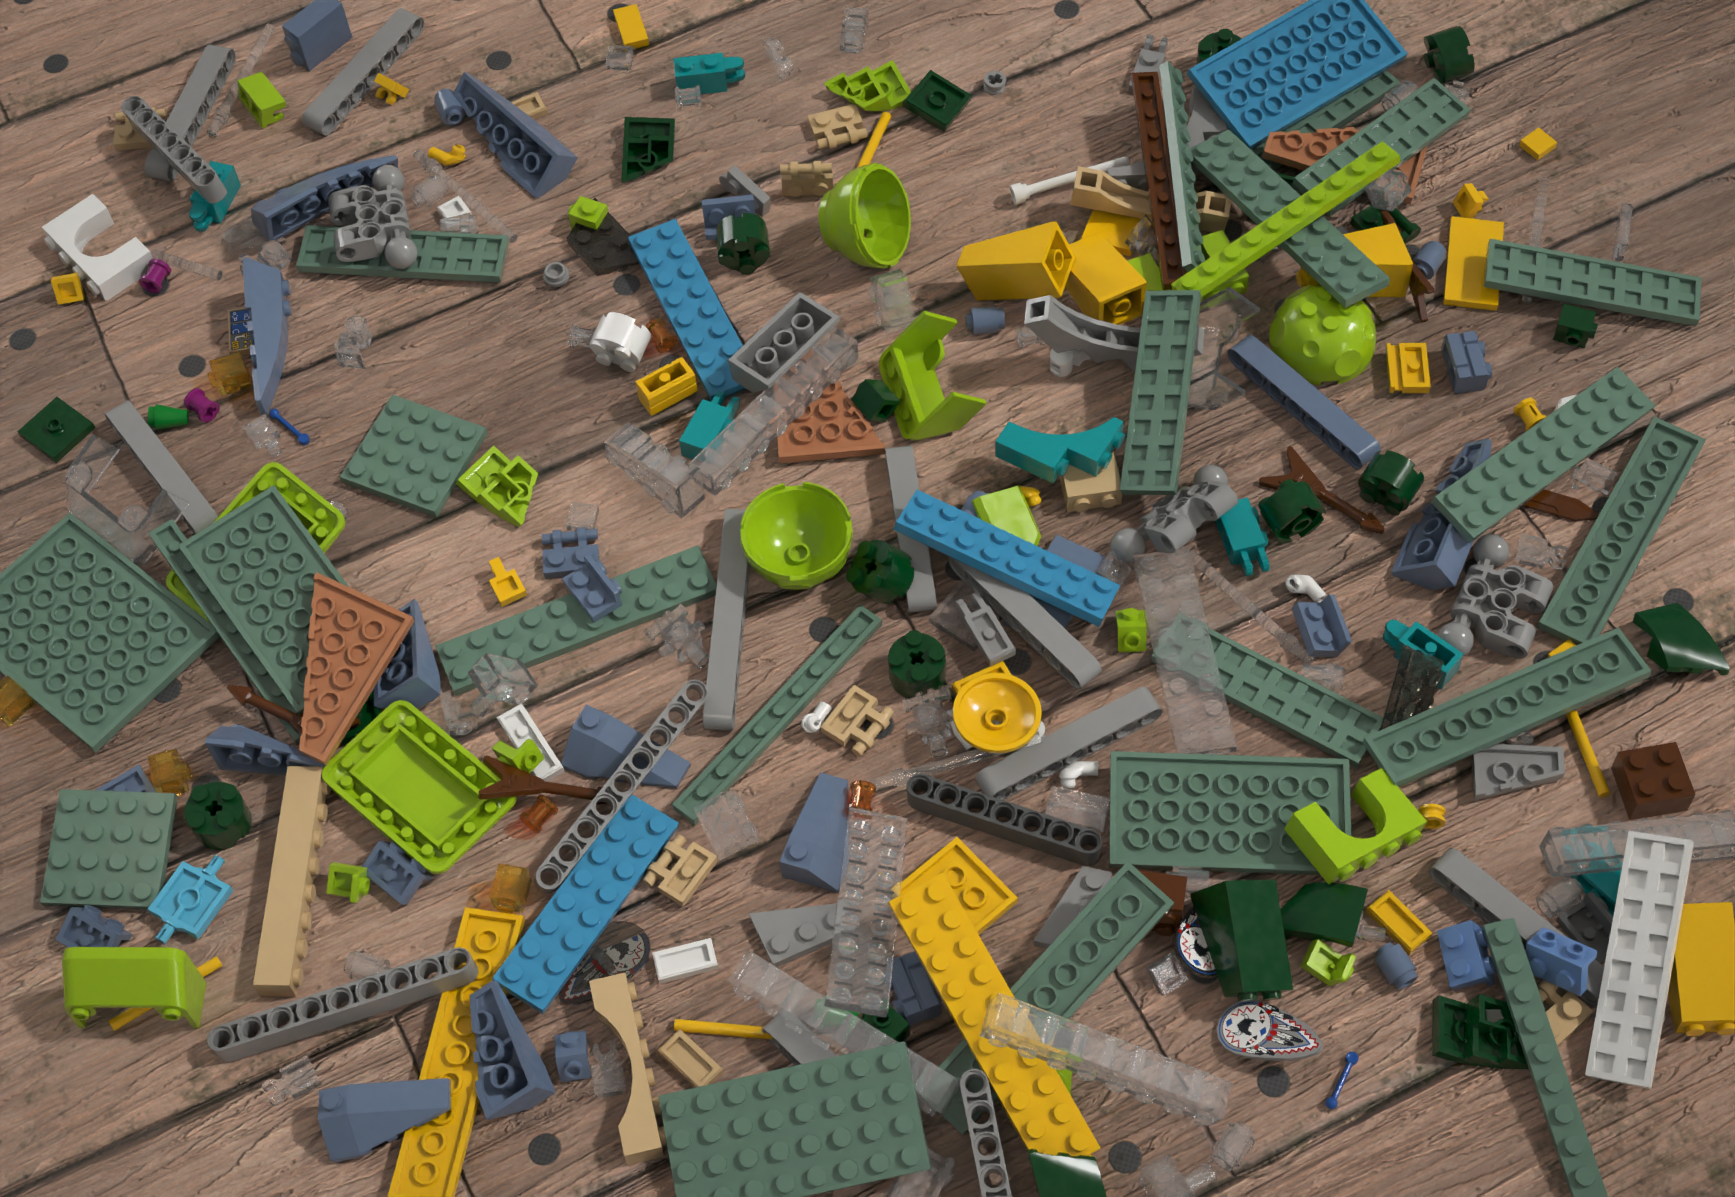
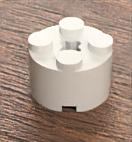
M609 312L606 317L604 314L602 315L589 345L591 350L597 355L596 361L600 364L610 366L611 363L620 365L627 372H634L651 338L649 330L644 325H642L641 329L634 325L635 319L627 315Z

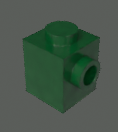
M1564 304L1553 340L1570 346L1585 348L1588 338L1594 339L1598 324L1593 323L1596 312Z
M865 379L860 383L856 393L851 398L853 403L870 421L886 422L901 402L882 380Z
M883 999L876 1006H869L861 1017L862 1032L878 1047L904 1042L910 1036L909 1023Z

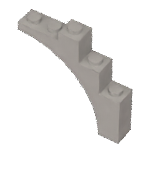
M1193 86L1189 100L1190 120L1187 124V130L1191 137L1189 148L1228 130L1226 123L1200 90ZM1143 161L1128 166L1107 169V174L1112 178L1131 187L1148 191ZM1191 163V167L1194 174L1202 173L1193 163Z
M1051 295L1027 300L1024 324L1056 353L1081 349L1096 363L1121 359L1135 372L1141 328L1116 325L1091 318L1063 305ZM1200 325L1197 326L1194 356L1203 354L1205 330Z

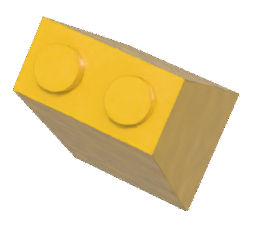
M1049 222L966 245L963 247L961 255L957 260L956 267L976 301L1034 299L1048 295L1054 298H1061L1075 260V255L1058 223Z
M1396 223L1343 234L1390 277L1389 286L1368 297H1406L1413 262ZM1300 266L1299 271L1296 272L1299 287L1320 285Z
M1100 232L1085 236L1079 241L1069 244L1075 255V260L1065 287L1084 315L1116 325L1124 324L1143 315L1147 287L1146 280Z
M1732 902L1683 904L1668 990L1675 1033H1686L1687 1036H1699L1705 1032H1717L1719 1035L1735 1033V920Z

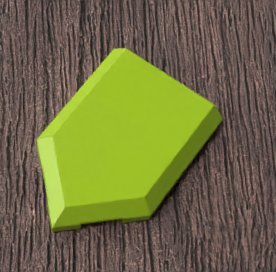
M1020 486L979 496L971 501L978 518L1038 546L1041 534Z

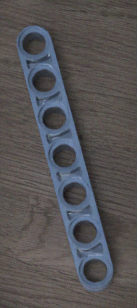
M1247 335L1227 351L1230 362L1353 468L1361 469L1371 461L1377 451L1381 452L1380 444L1370 433L1253 335Z

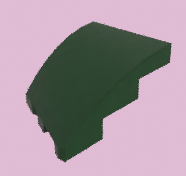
M625 117L622 183H627L673 162L675 118Z
M1673 603L1635 612L1632 622L1652 636L1646 657L1668 672L1701 674L1703 669L1717 670L1720 675H1728L1730 667L1714 639L1702 624L1680 604Z
M1341 883L1305 884L1280 909L1285 939L1290 940L1291 935L1309 941L1324 939L1352 948L1368 889Z
M1478 994L1468 1003L1459 1002L1440 995L1432 1000V1056L1481 1067L1529 1069L1507 1002L1482 994Z
M1037 1149L1027 1150L1039 1197H1107L1095 1157L1084 1155L1071 1156L1068 1153L1058 1152L1057 1155L1041 1154Z

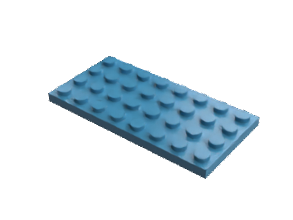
M1309 0L1190 68L1187 75L1233 134L1247 147L1253 149L1266 141L1270 132H1280L1401 62L1408 53L1365 0Z

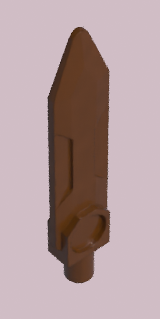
M1545 489L1522 505L1572 521L1594 520L1599 516V513L1579 499Z

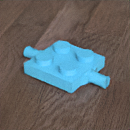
M214 855L205 869L193 867L184 861L181 862L147 909L151 915L163 920L165 923L157 936H155L158 942L166 945L175 930L185 932L199 940L233 892L230 885L218 880L215 876L223 863H225L224 859Z

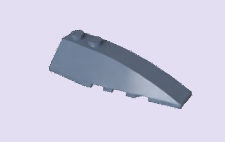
M464 72L453 94L467 115L476 122V129L480 135H484L490 143L488 147L492 153L497 154L502 161L500 163L502 168L535 198H540L567 179L578 157L509 100L469 73Z
M393 155L344 165L312 176L289 188H283L271 198L261 200L251 208L252 222L266 241L271 244L328 212V197L331 193L361 185L373 187V173L383 165H393L398 168V158Z
M243 258L245 308L249 310L250 321H247V328L252 343L249 348L252 364L255 368L252 369L254 396L261 416H266L277 392L287 352L288 316H292L290 301L287 300V296L291 295L289 281L284 280L281 270L250 258Z
M1486 438L1466 443L1449 468L1451 475L1443 482H1440L1435 491L1439 494L1490 458L1491 440ZM1426 503L1421 511L1424 516L1419 524L1413 523L1409 529L1391 573L1397 578L1430 590L1454 587L1473 541L1469 543L1433 504Z

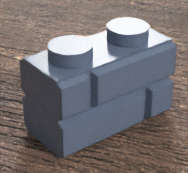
M1475 331L1462 332V334H1446L1441 351L1453 392L1457 394L1465 393L1469 390L1471 392L1484 390L1488 379L1492 377L1491 365L1489 362L1485 363L1484 342L1478 340Z
M915 951L884 963L885 974L881 975L884 987L887 992L893 991L896 1001L892 1002L893 1008L909 1023V1026L940 1016L941 1003L931 979Z

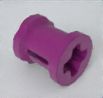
M151 259L148 263L149 269L145 275L140 277L139 284L149 292L159 293L165 276H169L171 273V268L160 259Z
M200 388L191 390L185 396L183 403L188 410H193L198 414L199 420L206 423L212 421L220 409L219 404L205 397L204 391Z

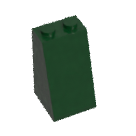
M1276 880L1223 881L1190 893L1192 904L1225 997H1238V1002L1257 1000V996H1263V1001L1281 999V993L1293 990Z

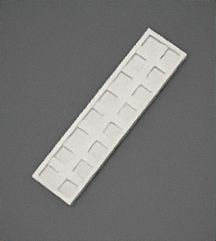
M1628 831L1585 1076L1647 1089L1652 1088L1694 846L1692 840Z

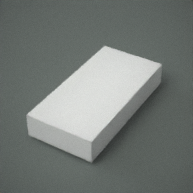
M711 938L652 953L659 984L719 969Z

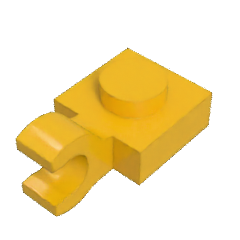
M499 557L488 561L495 577L490 579L489 583L501 607L527 596L526 590L515 569L506 572Z

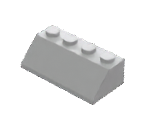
M799 292L728 359L732 379L751 392L771 388L840 321V316Z

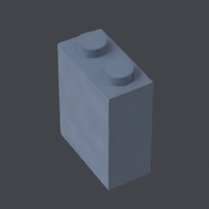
M314 0L282 25L285 34L284 40L291 52V60L297 66H302L309 72L352 38L343 5L338 0Z

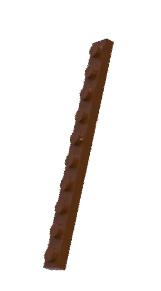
M1158 71L1132 73L1131 81L1162 290H1172L1171 284L1188 272L1182 267L1167 129Z

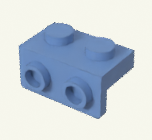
M1468 920L1437 931L1451 989L1456 991L1482 982L1488 986L1496 984L1494 974L1497 971L1492 957L1488 954V944L1483 929L1472 920Z
M1541 928L1526 943V955L1534 976L1578 996H1581L1587 990L1588 965L1597 957V950L1547 928Z

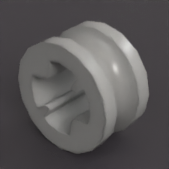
M990 71L985 74L984 91L990 95L1001 94L1005 90V75L999 71Z

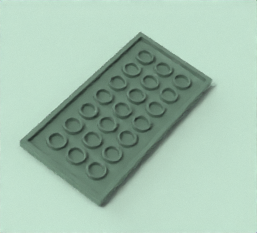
M273 485L185 540L178 547L295 712L300 715L304 712L303 696L305 676L307 675L306 660L309 652L308 637L310 616L312 615L311 601L314 592L313 577L317 572L345 586L348 585Z
M1111 751L1109 868H1122L1128 861L1136 869L1320 875L1284 828L1294 812L1317 802L1335 826L1351 836L1349 759Z
M905 1041L659 1095L676 1197H808L932 1170Z

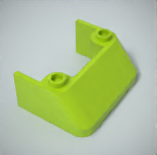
M923 311L880 356L879 370L883 382L901 401L894 410V414L901 435L905 439L917 441L960 430L987 404L985 399L953 391L944 398L935 368L942 362L945 356L942 339L957 325L956 319Z
M69 947L64 950L62 959L64 1007L67 1014L79 1028L86 1027L87 1019H89V1016L96 1014L97 1008H155L162 1015L163 1019L176 1021L180 1020L181 1017H185L193 1028L200 1027L206 981L183 950L171 947Z

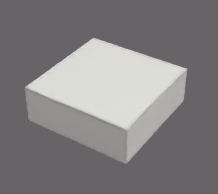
M459 196L437 207L439 215L450 229L473 218L471 211Z

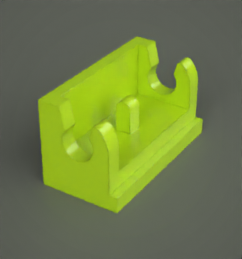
M263 72L237 80L239 100L262 129L284 118L282 112L273 115V113L286 107V101Z

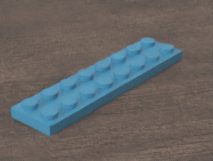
M673 219L629 236V244L710 401L713 400L718 391L728 396L745 389V387L732 379L728 359L743 345L677 220Z
M919 490L915 491L897 519L893 529L1098 627L1101 625L1120 587L1119 584L1097 575Z
M632 794L582 856L493 976L492 980L498 981L503 990L541 1014H544L645 875L649 865L655 861L663 847L679 828V823Z

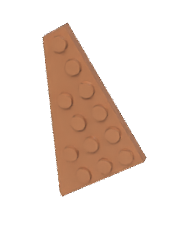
M1346 127L1344 129H1317L1313 133H1300L1299 130L1287 133L1282 131L1270 132L1261 158L1304 171L1360 130H1355V127ZM1427 147L1366 191L1381 196L1387 195L1391 199L1411 204Z
M812 348L773 385L779 463L885 454L884 442L879 440L873 432V427L868 421H865L861 411L842 390L841 384L833 378L830 369L821 358L819 359Z
M316 572L313 577L314 592L311 601L312 615L310 616L309 652L306 660L307 675L305 676L304 712L301 720L302 735L300 736L299 751L302 755L327 766L415 621L412 616Z

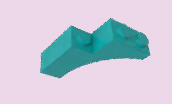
M1113 417L1096 428L1080 433L1061 435L1032 431L1009 421L995 441V457L1053 484L1059 475L1063 476L1069 465L1097 477L1102 468L1106 469L1108 467L1113 450L1115 448L1119 449L1124 441L1123 421Z

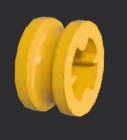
M1424 804L1419 807L1418 811L1427 821L1424 828L1438 829L1445 826L1446 820L1443 816H1445L1446 809L1443 806Z

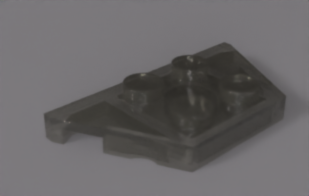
M609 212L597 230L576 223L567 236L568 245L597 276L609 274L613 271H627L629 266L639 264L628 241V237L631 235Z
M1407 645L1403 646L1380 730L1429 710L1432 707L1435 689L1441 678L1440 672L1443 660L1421 650H1414Z

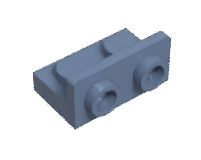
M753 194L702 200L706 239L716 240V227L723 218L729 215H733L734 218L742 217V213L755 214Z
M588 553L584 556L585 565L562 578V581L571 595L593 623L622 606L620 598L622 590L614 578L610 580L606 576L607 571L599 559L594 561Z
M1328 594L1321 603L1297 602L1292 607L1309 656L1338 657L1352 642L1335 595Z
M378 841L362 866L367 868V877L403 905H408L423 880L431 881L434 877L432 873L424 869L415 859L408 856L393 841Z
M85 905L84 908H70L55 940L68 948L118 947L121 940H130L133 934L124 929L125 925L115 919H106L101 916L102 912L99 909Z

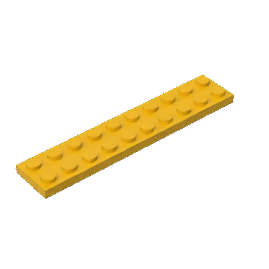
M942 872L888 902L889 907L980 1068L986 1074L989 1084L1026 1149H1037L1041 1154L1057 1155L1058 1152L1068 1153L1071 1156H1089L1101 1149L944 873Z
M467 907L464 909L454 948L461 947L469 951L478 966V975L470 984L442 993L419 1080L443 1078L451 1080V1110L419 1127L413 1126L405 1130L388 1197H455L479 1103L475 1081L478 1080V1065L474 1063L473 1052H477L476 1035L472 1032L470 995L492 981L493 976L519 943L525 923L523 915ZM466 963L460 964L456 970L462 969Z

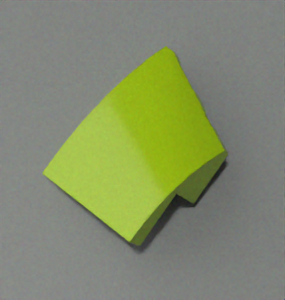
M893 60L872 71L867 66L848 77L843 72L824 82L827 89L865 111H885L902 107L904 100L911 93Z
M493 445L457 480L456 485L486 509L520 528L525 520L538 473L519 455L510 461Z

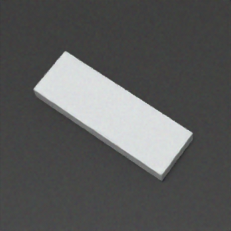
M522 703L497 717L498 723L515 749H518L527 739H531L543 754V761L531 772L532 775L544 781H550L565 772L562 764Z

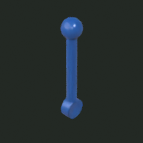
M277 409L269 411V416L272 419H277L297 436L301 445H307L310 442L309 436L305 433L301 434L279 415L280 413Z
M1349 1052L1346 1055V1065L1332 1096L1325 1101L1328 1109H1335L1338 1106L1337 1098L1352 1066L1356 1065L1359 1059L1355 1052Z

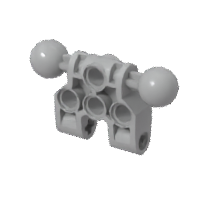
M393 165L379 167L373 173L372 184L375 189L361 185L342 189L329 195L328 206L331 221L336 225H348L338 228L333 234L336 256L339 260L344 262L366 260L379 257L385 251V258L388 263L398 269H406L416 261L418 249L414 242L409 239L411 236L405 197L401 192L404 187L405 177L399 168Z
M1208 464L1199 468L1194 474L1191 487L1182 486L1177 490V495H1168L1156 501L1150 513L1140 518V526L1138 528H1124L1117 531L1111 539L1110 548L1112 555L1123 563L1135 562L1144 554L1146 542L1151 539L1158 552L1175 553L1196 537L1195 529L1201 523L1218 520L1238 504L1235 492L1228 486L1226 472L1214 464Z
M1483 535L1476 541L1473 547V557L1477 564L1469 567L1451 610V617L1454 621L1444 625L1437 636L1455 647L1465 656L1473 648L1474 638L1470 630L1473 629L1481 646L1516 659H1522L1528 655L1536 629L1532 624L1512 615L1514 608H1518L1534 614L1543 613L1552 593L1553 584L1549 579L1517 565L1508 566L1498 571L1494 570L1501 567L1507 561L1509 546L1506 540L1499 535Z

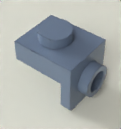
M586 1030L555 1035V1059L561 1082L591 1077Z

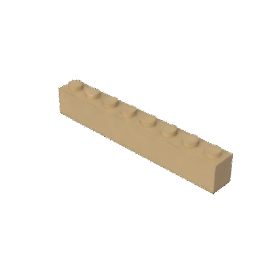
M322 766L287 767L253 986L260 997H296L298 986H302L303 983L301 962L302 958L307 956L308 945L305 935L306 930H310L312 923L309 908L310 902H314L316 896V888L313 884L314 875H318L320 869V861L317 857L318 848H322L324 842L321 828L322 821H326L328 815L327 804H325L326 795L331 793V788L322 778Z

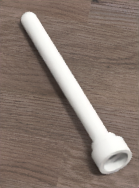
M1121 157L1087 168L1107 173L1108 168L1128 166L1130 160L1128 157ZM1077 171L1031 185L1021 184L1020 182L1010 185L1012 200L1015 205L1025 203L1026 199L1030 198V195L1073 183Z

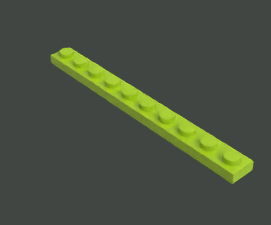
M1383 141L1177 279L1171 284L1172 290H1199L1201 297H1203L1399 164L1400 155Z

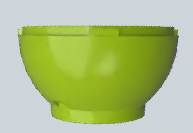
M877 163L858 167L841 178L832 190L824 194L820 202L818 213L820 232L830 249L840 252L844 257L858 265L870 268L892 267L899 262L910 238L911 212L907 192L900 179L891 169Z

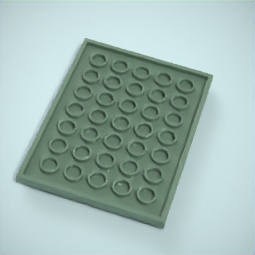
M70 512L0 573V674L95 753L220 637L207 620Z

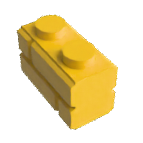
M683 357L635 381L638 398L651 416L698 391L695 374Z

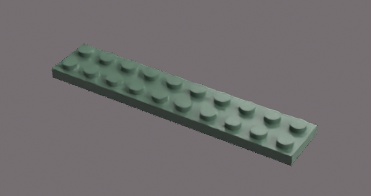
M1229 129L1189 148L1193 156L1191 163L1257 225L1301 196ZM1323 216L1279 244L1286 253L1345 308L1389 286L1390 277Z
M1617 366L1433 498L1431 503L1471 543L1651 412L1656 405Z
M1653 417L1540 619L1537 628L1564 641L1569 639L1576 646L1600 636L1704 446L1706 439L1657 417Z
M699 546L691 547L613 577L622 590L620 594L622 606L593 623L575 598L569 594L435 645L454 695L457 696L716 596V582Z
M1618 627L1364 737L1363 744L1378 767L1383 768L1393 784L1400 787L1650 677L1651 669Z
M1128 861L1010 989L1043 1048L1174 905V902ZM965 1039L917 1090L963 1136L969 1128L960 1088V1079L967 1070L979 1069L982 1071ZM973 1079L967 1083L966 1089L969 1092L977 1093L982 1090L984 1084L978 1079ZM989 1084L992 1101L994 1103L997 1100V1096L993 1091L991 1085ZM977 1111L973 1115L972 1120L976 1123L986 1111Z

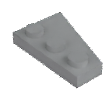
M1496 744L1473 754L1474 801L1563 779L1565 775L1563 747Z
M1082 866L1034 939L1033 946L1048 948L1111 880L1112 872Z
M844 903L749 913L750 920L774 969L857 933Z

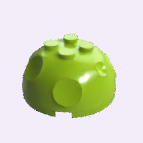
M1321 285L1303 287L1286 297L1285 301L1276 311L1269 330L1271 351L1310 384L1321 385V382L1338 381L1337 384L1345 383L1360 375L1373 358L1376 347V328L1372 317L1373 314L1362 300L1345 308Z
M802 482L803 485L785 486L784 483L778 484L760 493L749 504L743 514L740 533L741 545L749 564L759 575L780 588L794 590L810 589L834 577L847 560L853 537L850 513L844 502L834 492L821 485L810 482Z

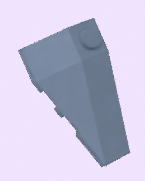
M413 599L398 609L412 616L415 622L373 689L374 706L377 708H387L395 701L404 700L419 709L441 695L438 667L419 603Z
M585 705L571 728L561 764L563 768L585 778H610L644 735L613 716ZM651 740V742L653 743V745H655V746H661L660 744H658V743H656L655 741ZM667 750L642 781V784L677 789L691 763L672 751ZM637 756L632 759V763L636 768L644 769L647 767V761L643 757ZM618 779L614 782H623L624 779Z
M242 725L220 726L205 741L220 770L286 776L288 766L326 767L302 755L299 749Z
M820 772L780 860L782 877L839 893L848 868V780Z
M492 980L471 994L472 1032L476 1035L477 1052H473L474 1063L478 1065V1080L475 1081L476 1093L486 1119L491 1120L531 1109L556 1093L542 1059L498 981Z
M449 1078L348 1084L319 1090L318 1121L332 1162L363 1157L371 1153L372 1148L385 1141L390 1143L397 1139L398 1134L413 1126L419 1127L451 1110V1080Z

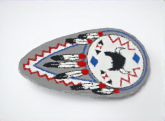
M1259 1000L1236 1002L1225 1009L1218 1020L1216 1029L1218 1040L1226 1051L1236 1056L1258 1060L1293 1061L1317 1055L1323 1049L1322 1041L1306 1023L1276 1006Z

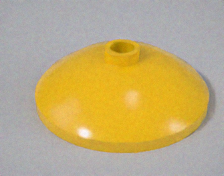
M989 673L970 680L960 689L953 705V720L958 733L968 744L984 752L1007 753L1025 746L1036 735L1041 723L1042 710L1037 694L1026 682L1009 674ZM997 720L1000 721L1001 724L995 725L992 722Z

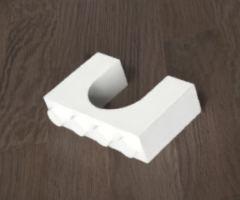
M91 194L44 225L42 229L46 235L44 241L49 249L59 252L58 256L66 266L71 265L74 273L78 272L80 281L83 279L87 281L86 285L95 296L99 294L105 301H108L145 275L149 269L148 263L153 257L151 252L136 237L112 253L104 256L91 257L82 254L85 245L92 238L114 224L107 207L94 194Z

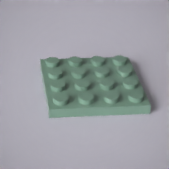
M392 394L341 474L340 479L346 485L437 518L455 489L457 480L466 471L488 432L486 427Z
M60 789L40 903L44 906L84 907L85 905H90L95 908L147 910L164 887L178 796L175 793Z

